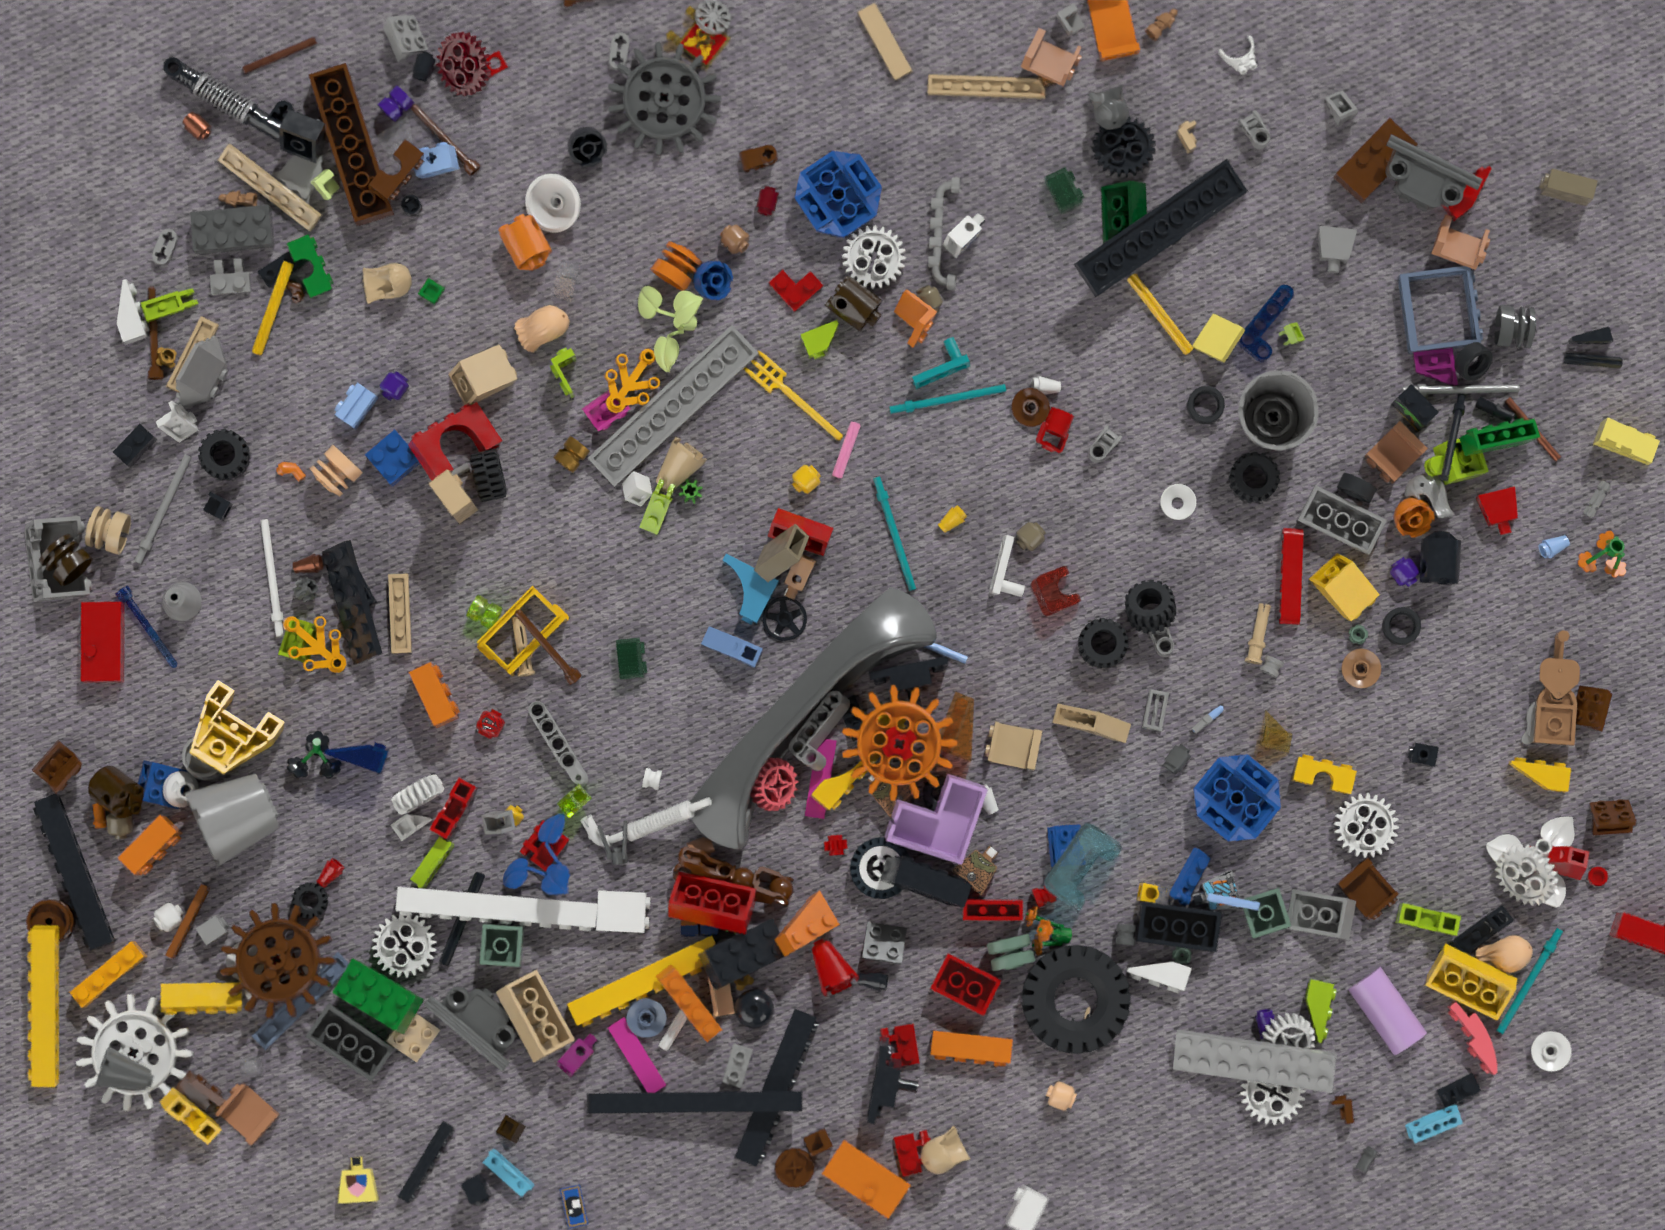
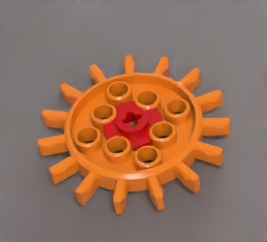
M891 685L890 688L892 700L884 704L879 703L877 696L873 692L868 693L869 699L875 708L866 715L860 709L853 707L851 712L863 722L859 730L843 728L842 734L857 738V748L847 749L842 752L843 758L859 755L862 765L851 773L852 778L860 777L865 771L874 776L875 778L868 789L870 794L877 790L881 781L891 784V801L896 800L898 785L907 784L910 785L913 797L915 799L919 798L916 781L923 777H926L930 784L937 788L939 782L930 773L935 764H940L949 769L953 766L949 760L939 757L941 747L957 746V740L941 739L939 729L953 723L952 718L947 717L939 722H935L934 718L930 715L938 707L940 701L937 698L932 700L925 709L917 705L916 701L919 697V688L917 687L911 692L909 702L898 701V690L895 685ZM883 714L888 715L890 718L889 722L885 725L878 722L879 716ZM900 719H907L909 726L901 729L898 727V721ZM926 723L929 729L925 733H920L917 730L918 725ZM877 734H883L885 741L882 744H877L874 741V737ZM896 739H899L900 741H901V740H904V741L902 742V743H903V746H902V747H900L899 745H896V746H895V744H896V741H895V740H896ZM921 742L924 744V750L915 752L913 745ZM877 753L881 756V760L878 763H872L870 756ZM897 757L901 761L900 765L895 768L891 767L889 761ZM911 762H918L920 769L916 772L909 769Z

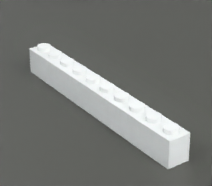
M398 887L396 911H400V915L412 916V912L420 913V917L432 918V914L440 915L439 919L451 920L452 916H460L462 921H471L473 917L480 918L479 922L491 923L492 919L500 920L499 924L511 925L512 921H520L519 925L531 926L533 922L540 923L539 927L551 928V924L559 925V929L571 930V926H579L581 931H591V927H596L597 904Z

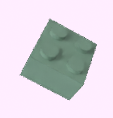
M1279 888L1243 899L1260 903L1259 910L1242 908L1252 939L1291 927Z
M483 924L480 964L521 967L524 927Z

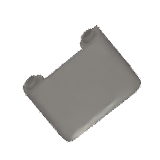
M80 516L34 519L25 525V542L34 602L66 599L90 594L92 590L91 581L86 576H83V574L69 585L63 587L53 577L55 570L48 572L45 569L46 566H42L39 563V558L44 551L63 535L70 534L74 538L73 541L79 543L78 538L84 533L85 529Z

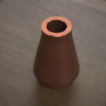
M312 554L293 562L295 574L319 573L320 570H323L321 555Z

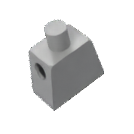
M1319 226L1317 231L1319 259L1321 261H1328L1327 272L1339 273L1340 263H1347L1350 259L1357 230Z

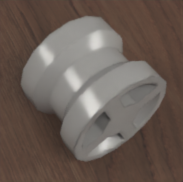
M1266 655L1265 663L1260 667V670L1272 677L1278 678V671L1283 667L1284 663Z

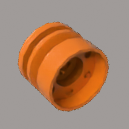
M668 241L666 247L670 251L662 250V254L667 258V261L657 258L650 270L676 289L686 291L692 282L686 273H696L697 270L693 266L699 267L703 262L686 247Z

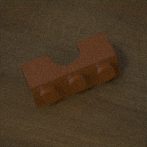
M406 139L393 154V159L400 164L401 170L395 175H389L380 170L369 183V190L386 203L391 199L394 201L400 193L399 188L403 184L406 186L413 177L411 175L415 169L419 170L425 162L423 160L424 153Z

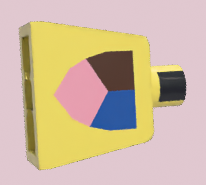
M352 1157L351 1170H343L341 1174L338 1203L378 1201L372 1168L363 1169V1157Z

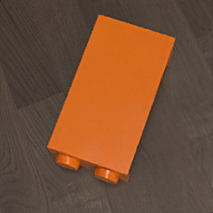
M1087 0L1101 62L1139 54L1140 46L1139 42L1137 43L1128 0Z

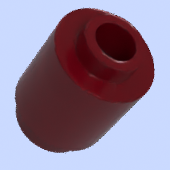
M765 186L764 189H760L756 204L758 214L772 216V213L775 212L779 196L776 188Z

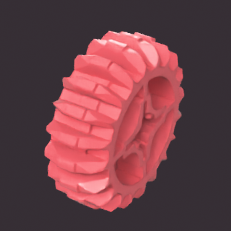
M768 758L762 766L750 794L753 797L752 801L759 808L767 811H779V808L785 809V804H791L790 798H796L793 793L798 790L795 787V784L799 782L795 779L798 774L793 772L794 767L789 765L788 761L781 758Z

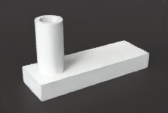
M1005 535L1002 538L989 589L990 594L999 595L1000 592H1005L1019 597L1023 596L1024 585L1004 580L1014 540L1013 536Z

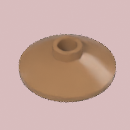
M1353 650L1345 656L1342 662V675L1346 682L1353 687H1370L1380 677V660L1370 650ZM1359 665H1362L1364 667V671L1362 673H1359L1357 671V667Z

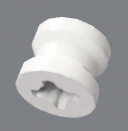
M646 768L642 787H653L654 790H658L662 771L654 772Z

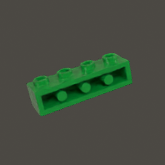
M1524 418L1510 424L1507 421L1497 424L1495 427L1487 425L1480 430L1472 428L1467 430L1466 435L1459 437L1464 455L1470 456L1528 444L1540 438L1535 419L1524 421Z

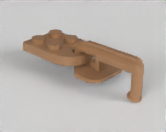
M1566 630L1555 634L1554 658H1547L1540 664L1539 680L1546 688L1539 693L1536 700L1533 743L1575 745L1577 700L1571 689L1579 683L1580 667L1574 660L1563 659L1564 642L1570 637Z

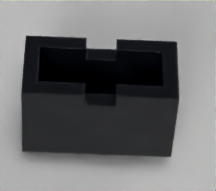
M139 423L113 453L131 468L158 439Z
M482 1173L460 1183L470 1205L476 1204L478 1207L489 1201L488 1196L492 1195Z

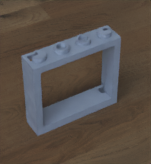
M1461 266L1405 273L1398 276L1408 354L1445 348H1462L1473 342L1481 343V340H1483L1482 328L1479 329L1478 321L1481 320L1480 310L1476 309L1475 302L1478 301L1477 290L1473 289L1475 275L1471 268ZM1462 275L1471 339L1418 346L1409 282Z

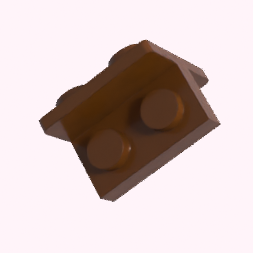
M1579 686L1576 696V725L1603 732L1612 698L1610 690Z
M1618 799L1615 801L1590 802L1589 807L1592 813L1591 830L1593 835L1633 833L1636 818L1629 800Z

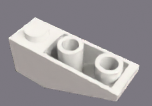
M127 279L122 281L117 326L122 341L126 345L147 338V332L150 331L146 320H142L140 313H143L140 302H136L134 297L137 294L136 288Z
M1175 962L1131 967L1127 968L1126 972L1130 973L1129 977L1141 980V977L1149 979L1148 984L1160 987V984L1168 986L1167 990L1179 993V990H1185L1192 968Z

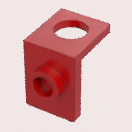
M496 51L486 58L488 62L492 58H498L501 61V65L497 69L491 68L490 65L487 66L491 70L490 73H486L488 77L508 68L500 51Z

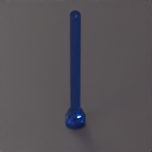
M127 585L115 593L118 600H122L123 603L128 605L170 667L176 668L178 665L177 661L132 599L133 595L131 594L132 590Z

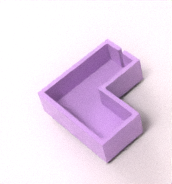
M947 774L935 811L897 799L891 815L894 821H889L884 837L886 841L962 865L988 789L984 785Z

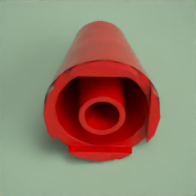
M820 939L813 943L814 947L811 950L821 991L825 997H827L829 992L835 995L851 987V981L854 979L856 982L859 980L858 974L829 940Z

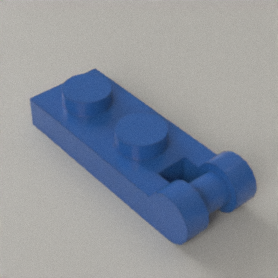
M1193 848L1170 891V896L1175 900L1178 899L1181 905L1187 906L1191 902L1190 896L1211 858L1200 849Z

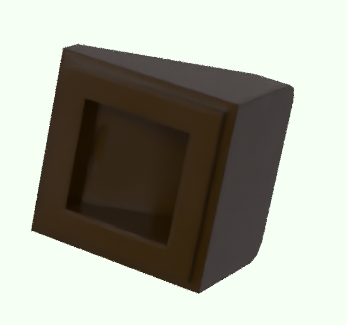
M505 1115L496 1133L517 1144L526 1126Z

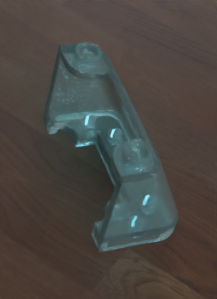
M1083 825L1046 877V889L1078 914L1085 903V897L1077 889V886L1098 856L1106 861L1114 860L1123 849L1121 844L1095 825Z

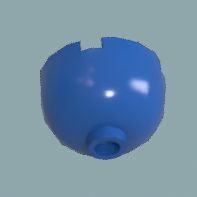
M706 261L696 269L697 271L693 276V284L699 295L709 300H721L729 294L733 275L727 264L720 261Z

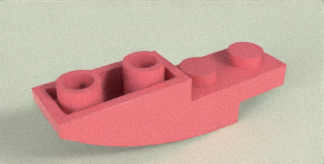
M1457 1002L1451 1003L1448 1006L1450 1009L1448 1014L1455 1022L1459 1020L1463 1025L1461 1030L1467 1037H1472L1467 1042L1469 1046L1467 1048L1468 1052L1474 1058H1479L1482 1062L1480 1067L1486 1074L1490 1072L1491 1075H1495L1498 1073L1496 1055L1492 1041L1482 1021L1476 1013L1472 1012L1467 1016Z

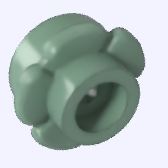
M1356 625L1349 629V639L1352 643L1362 644L1365 642L1368 632L1364 629V626Z
M1176 947V950L1172 952V958L1178 964H1187L1191 960L1192 952L1187 948Z

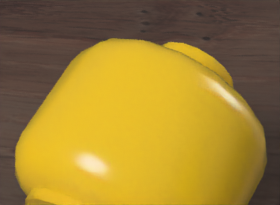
M508 806L505 811L512 810L515 826L519 825L524 818V815L521 813L523 810L519 806Z

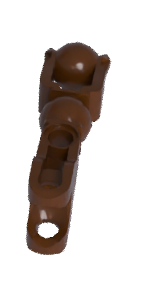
M683 847L679 851V863L673 870L675 881L679 871H684L693 875L755 888L756 902L777 903L786 906L789 904L787 900L793 895L792 882L794 879L791 877L783 876L778 871L763 866L755 870L754 874L748 868L739 867L735 869L736 865L732 866L730 863L713 859L703 850L693 847ZM684 855H690L692 859H687ZM760 881L770 883L769 890L759 887Z

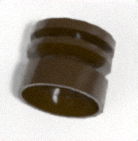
M65 534L54 541L39 558V563L42 566H46L45 569L48 572L55 570L53 577L63 587L80 577L93 561V558L83 548L77 550L79 543L73 541L74 538L70 534Z

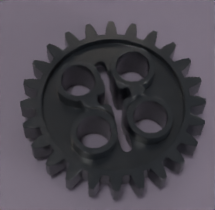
M1129 116L1122 127L1108 130L1100 126V133L1095 132L1096 139L1092 141L1094 145L1092 152L1095 153L1094 160H1098V166L1104 165V172L1110 169L1111 176L1114 172H1117L1118 178H1120L1122 173L1128 178L1129 172L1136 176L1137 169L1143 172L1142 166L1149 167L1148 161H1153V155L1151 154L1156 153L1155 148H1153L1156 146V141L1153 140L1154 134H1149L1151 130L1150 127L1145 128V122L1138 124V118L1132 122ZM1129 132L1135 134L1133 137L1125 136ZM1114 139L1116 142L1109 144L1107 140ZM1140 150L1141 153L1133 154L1132 151ZM1116 156H1121L1123 158L1120 161L1114 160Z

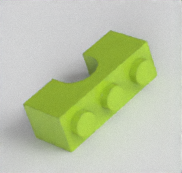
M1399 903L1395 923L1457 936L1461 916Z

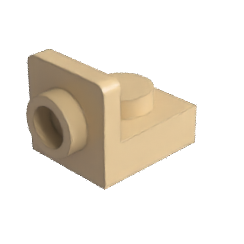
M1195 121L1182 123L1178 126L1179 129L1176 133L1187 153L1194 151L1196 148V138L1192 133L1189 134L1188 132L1195 128Z

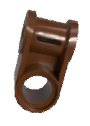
M772 145L747 149L739 153L744 173H749L752 169L756 171L773 165L778 159L777 151ZM767 151H770L772 154L770 159L766 157Z

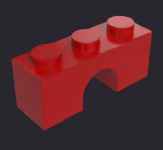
M458 778L449 793L445 806L438 813L429 830L449 840L478 788Z

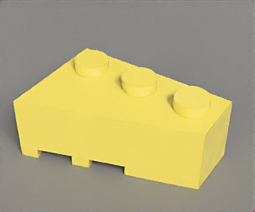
M1606 418L1600 423L1593 445L1649 465L1653 461L1660 441L1655 439L1656 437L1652 434L1641 433L1633 427Z

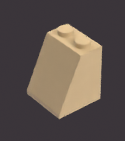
M500 344L459 361L449 373L464 405L467 403L471 405L475 402L478 403L511 386L517 380V373L507 360V353L501 348Z

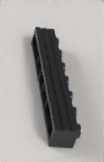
M444 1120L442 1121L397 1197L407 1203L414 1200L416 1196L414 1193L416 1190H420L422 1180H426L429 1175L427 1173L429 1168H433L435 1158H439L442 1153L440 1151L441 1148H445L448 1143L447 1138L453 1135L455 1131L453 1130L454 1126Z

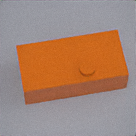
M846 1140L842 1141L822 1171L824 1176L888 1219L911 1186L907 1181Z

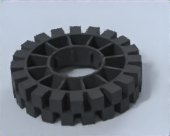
M1070 945L1048 952L1029 971L1022 990V1009L1028 1026L1034 1032V1035L1047 1046L1064 1053H1090L1106 1046L1119 1035L1130 1012L1131 994L1123 970L1110 956L1089 946ZM1077 977L1078 981H1080V978L1087 980L1092 985L1090 988H1094L1097 993V1001H1094V1003H1097V1006L1090 1016L1087 1014L1088 1018L1085 1020L1074 1021V1018H1072V1021L1067 1020L1060 1015L1061 1010L1057 1011L1054 1001V998H1057V995H1055L1056 990L1061 983L1063 985L1066 984L1064 981L1069 978Z

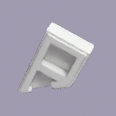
M405 814L391 824L401 841H404L431 822L432 819Z

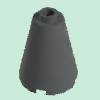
M108 1047L100 1066L101 1069L97 1076L96 1086L146 1090L147 1086L151 1087L154 1075H151L150 1069Z

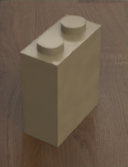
M1551 169L1541 178L1539 188L1542 189L1541 195L1587 206L1594 198L1598 180Z
M794 524L764 545L754 571L767 582H770L800 560L809 536Z

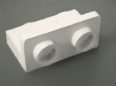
M170 401L171 412L157 420L156 424L159 429L180 443L198 431L197 419L192 412L188 413L181 404L177 405L175 402Z

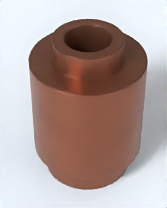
M190 112L182 121L185 125L184 128L198 141L201 139L206 140L212 133L210 131L212 126L198 113Z

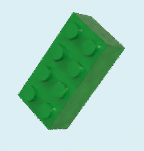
M354 958L351 959L332 992L402 1034H405L424 1001L420 996Z

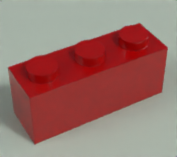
M778 508L771 523L768 537L774 539L796 524L809 536L804 550L824 556L834 528Z
M967 899L965 908L962 907V919L1023 921V900Z

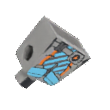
M1232 870L1202 883L1203 892L1192 895L1195 906L1206 903L1208 911L1239 908L1207 901L1208 893L1240 898Z

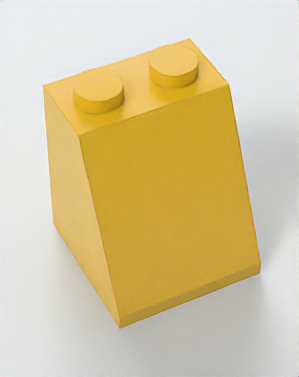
M1338 553L1308 579L1336 610L1349 621L1357 619L1367 606L1372 605L1380 595L1355 563Z

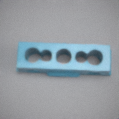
M1455 1104L1406 1124L1405 1127L1409 1138H1412L1414 1143L1459 1126L1463 1122L1458 1107Z
M492 1149L489 1152V1156L483 1163L522 1197L528 1190L534 1187V1183L496 1149Z

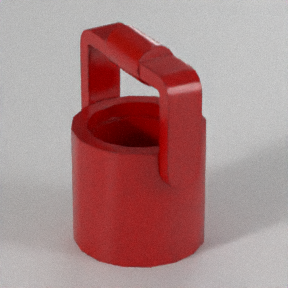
M1051 407L1045 422L1041 424L1036 442L1050 452L1061 453L1067 442L1068 431L1074 416L1064 410ZM1045 432L1061 438L1057 448L1055 445L1043 441Z

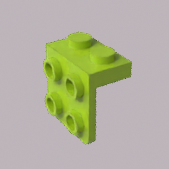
M563 348L556 353V357L550 359L552 362L550 368L555 378L560 377L562 380L559 384L565 396L570 395L573 398L575 395L560 369L577 359L571 348L568 350Z

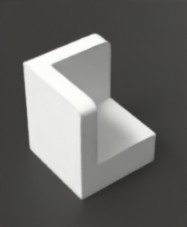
M635 471L622 483L625 500L633 504L642 506L652 495L650 479Z

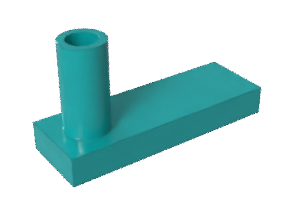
M954 337L948 338L943 342L951 361L913 376L912 379L916 389L970 367V360L967 354L962 356Z

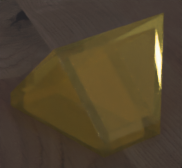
M1265 710L1259 747L1289 753L1292 733L1287 732Z

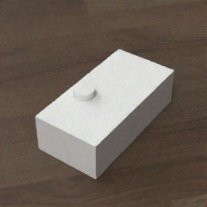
M1023 1184L1021 1188L1017 1189L1013 1197L1015 1201L1005 1221L1009 1226L1017 1230H1033L1048 1199L1043 1194Z

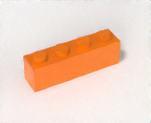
M670 964L655 976L706 1042L722 1031V1028L673 965Z
M933 1031L930 1055H934V1059L946 1060V1056L954 1057L956 1062H966V1059H974L975 1064L986 1065V1061H993L994 1066L1006 1067V1063L1011 1062L1013 1039Z

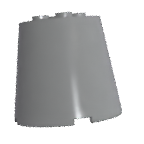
M1288 371L1265 372L1254 378L1241 395L1238 408L1240 423L1245 434L1254 444L1271 450H1287L1304 442L1313 432L1319 415L1318 400L1312 387L1300 376ZM1274 414L1276 416L1275 421H1269V415L1272 416Z
M256 774L185 793L204 840L206 839L209 851L217 867L280 828L276 819L279 815L271 801L272 798L264 782L260 783Z

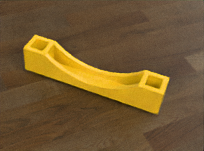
M885 714L878 718V722L882 725L887 724L890 720L889 716ZM906 719L898 721L899 728L904 729L906 727L904 725ZM877 734L874 737L875 743H884L885 736ZM877 753L872 754L870 761L875 763L880 758V755ZM860 761L845 774L824 779L810 796L827 811L831 808L835 810L842 802L839 798L844 793L848 795L855 787L852 783L857 778L861 780L868 771H865L860 777L852 778L851 773L862 765Z

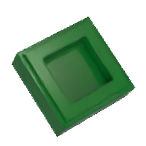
M428 278L418 292V295L435 305L445 288Z

